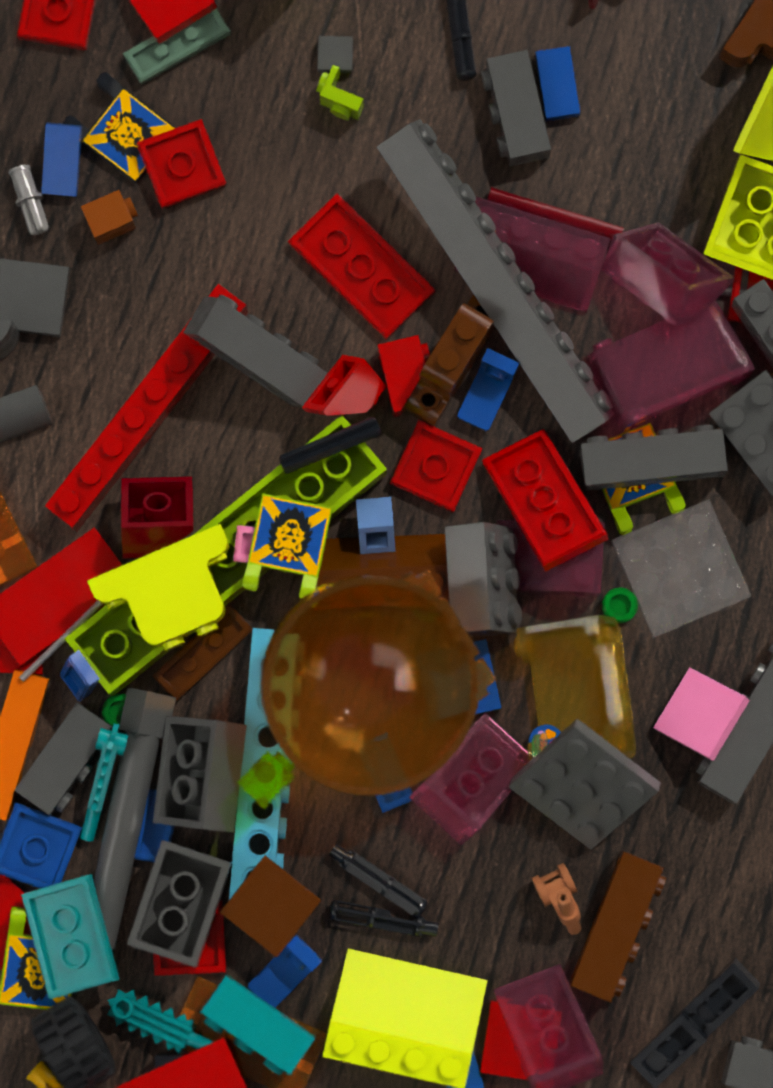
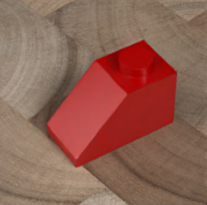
M419 335L377 344V351L394 418L402 415L408 399L419 382L420 372L430 357L427 343H420Z
M342 355L302 408L305 412L324 416L367 413L378 402L379 396L387 386L364 358Z

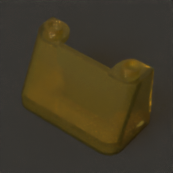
M596 615L516 628L517 636L514 639L516 655L519 658L522 657L525 663L531 665L538 726L548 724L555 726L563 732L573 721L579 719L629 759L633 758L636 753V740L622 635L616 618ZM547 733L534 735L532 742L528 744L530 761L548 745Z

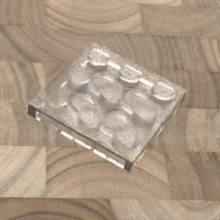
M710 499L611 541L653 638L752 597Z

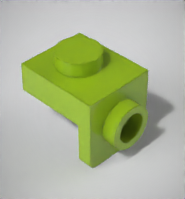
M333 65L329 74L323 72L317 85L316 91L320 93V104L330 108V112L338 118L349 120L352 117L359 120L364 108V100L336 87L340 78V67Z

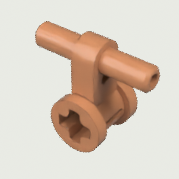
M561 863L557 865V870L540 878L536 875L531 879L543 905L547 907L552 904L560 922L566 926L570 934L576 935L581 931V924L579 922L581 914L572 894L577 892V889L565 864Z

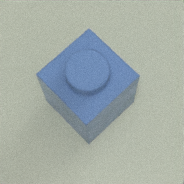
M391 497L357 499L360 554L395 552Z

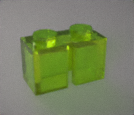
M266 751L237 783L264 809H267L295 780L296 777L290 773L295 766L279 751L274 756Z

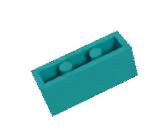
M229 975L224 977L201 1011L206 1016V1019L203 1021L206 1025L220 1034L225 1029L234 1035L236 1039L233 1043L250 1055L254 1050L266 1058L263 1064L280 1076L283 1071L291 1075L316 1037Z

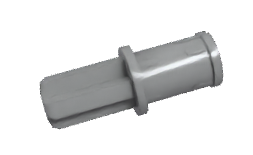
M30 165L17 166L9 170V175L12 178L18 197L15 201L16 205L21 207L29 233L31 235L42 234L49 229L40 201L43 199V196L37 192L30 171Z

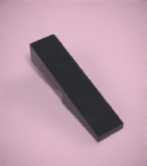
M734 958L630 1063L654 1088L658 1087L707 1041V1037L759 989L760 982Z

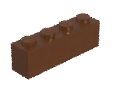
M621 851L568 985L608 1002L612 1001L613 996L620 997L627 977L622 976L627 962L633 964L640 944L635 942L640 929H647L653 914V910L648 909L653 895L659 897L664 887L666 877L661 875L664 867Z

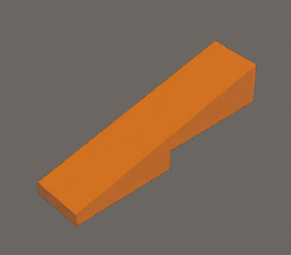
M18 669L14 670L0 715V820L4 821L8 819L17 796V792L14 790L21 781L28 751L34 740L50 680L49 678L32 674L23 682L19 676L24 671Z

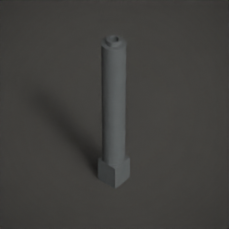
M133 688L127 689L119 729L124 730L125 734L129 735L124 755L120 756L93 880L111 949L116 948L160 738L164 737L166 716L173 715L176 697Z

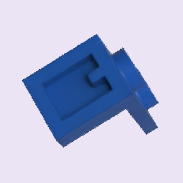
M487 348L481 360L480 368L458 412V419L483 431H489L518 370L519 362Z
M296 935L285 946L278 957H274L248 984V988L276 1008L322 962V958Z

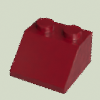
M192 476L121 478L123 558L144 557L181 541L194 531Z

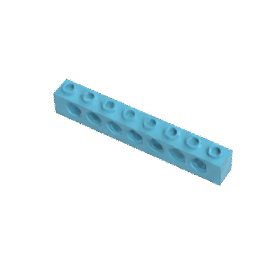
M253 628L244 722L247 728L237 802L229 900L265 855L282 869L284 865V854L278 853L279 839H286L287 818L281 817L282 803H289L290 782H284L285 767L292 768L293 746H287L288 732H295L296 711H290L291 696L298 697L299 676L293 675L294 661L301 662L302 640H296L295 631ZM279 657L284 660L285 670L281 675L271 676L266 673L265 665L270 658ZM270 692L278 693L282 697L281 707L274 712L266 711L262 706L264 696ZM271 727L278 731L279 741L275 746L267 748L261 745L259 735L263 729ZM263 763H271L276 769V776L269 783H261L256 777V770ZM261 798L270 800L273 805V812L266 819H259L253 813L254 803ZM257 834H264L270 841L269 850L263 855L253 853L250 848V841Z

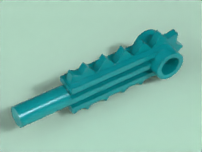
M118 724L113 725L112 731L101 728L97 738L95 749L102 750L80 835V838L84 841H94L116 755L123 756L129 735L118 733L120 726Z
M118 989L116 997L108 999L111 1008L107 1015L115 1018L116 1026L127 1022L129 1032L140 1027L142 1038L153 1033L155 1044L166 1040L168 1050L175 1048L180 1053L183 1048H187V1045L199 1049L214 1042L195 1033V1028L193 1027L194 1020H187L186 1014L175 1018L173 1008L162 1012L160 1002L149 1006L147 996L136 1000L134 990L125 993Z

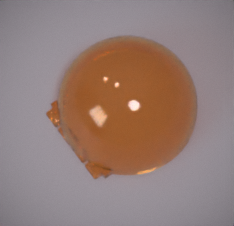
M428 570L417 576L410 571L400 579L384 575L366 574L340 578L326 583L300 599L284 615L269 639L260 673V696L266 722L275 741L287 758L304 774L324 786L349 794L380 795L406 789L430 777L461 746L473 723L478 701L489 695L486 688L496 681L483 658L474 660V657L479 654L478 649L465 628L461 626L460 620L447 599L442 598L439 600L437 598L442 591Z

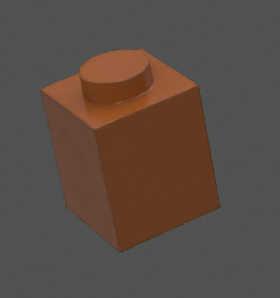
M120 190L81 206L98 245L136 229L132 218L138 216L130 197L123 199Z

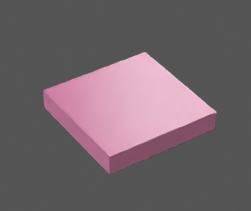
M689 667L653 728L659 733L714 761L750 700L746 696Z

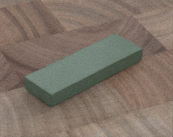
M216 8L161 44H158L154 36L124 52L123 55L138 81L143 85L231 33Z

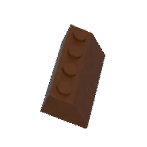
M445 534L395 536V552L360 554L359 537L326 539L314 601L309 603L310 609L326 610L449 604Z

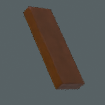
M231 604L225 607L224 617L216 623L218 626L217 630L198 637L196 634L152 675L170 696L176 697L175 702L180 700L252 633L253 628Z

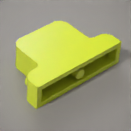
M218 524L92 578L87 582L94 597L102 604L107 605L108 609L128 602L144 640L154 647L163 646L165 651L184 644L183 637L197 632L198 637H201L218 629L216 623L224 617L225 605L211 575L210 567L227 559L226 554L229 550V542L221 524Z

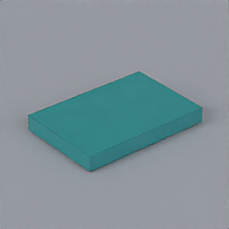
M92 874L21 894L49 1000L119 980Z

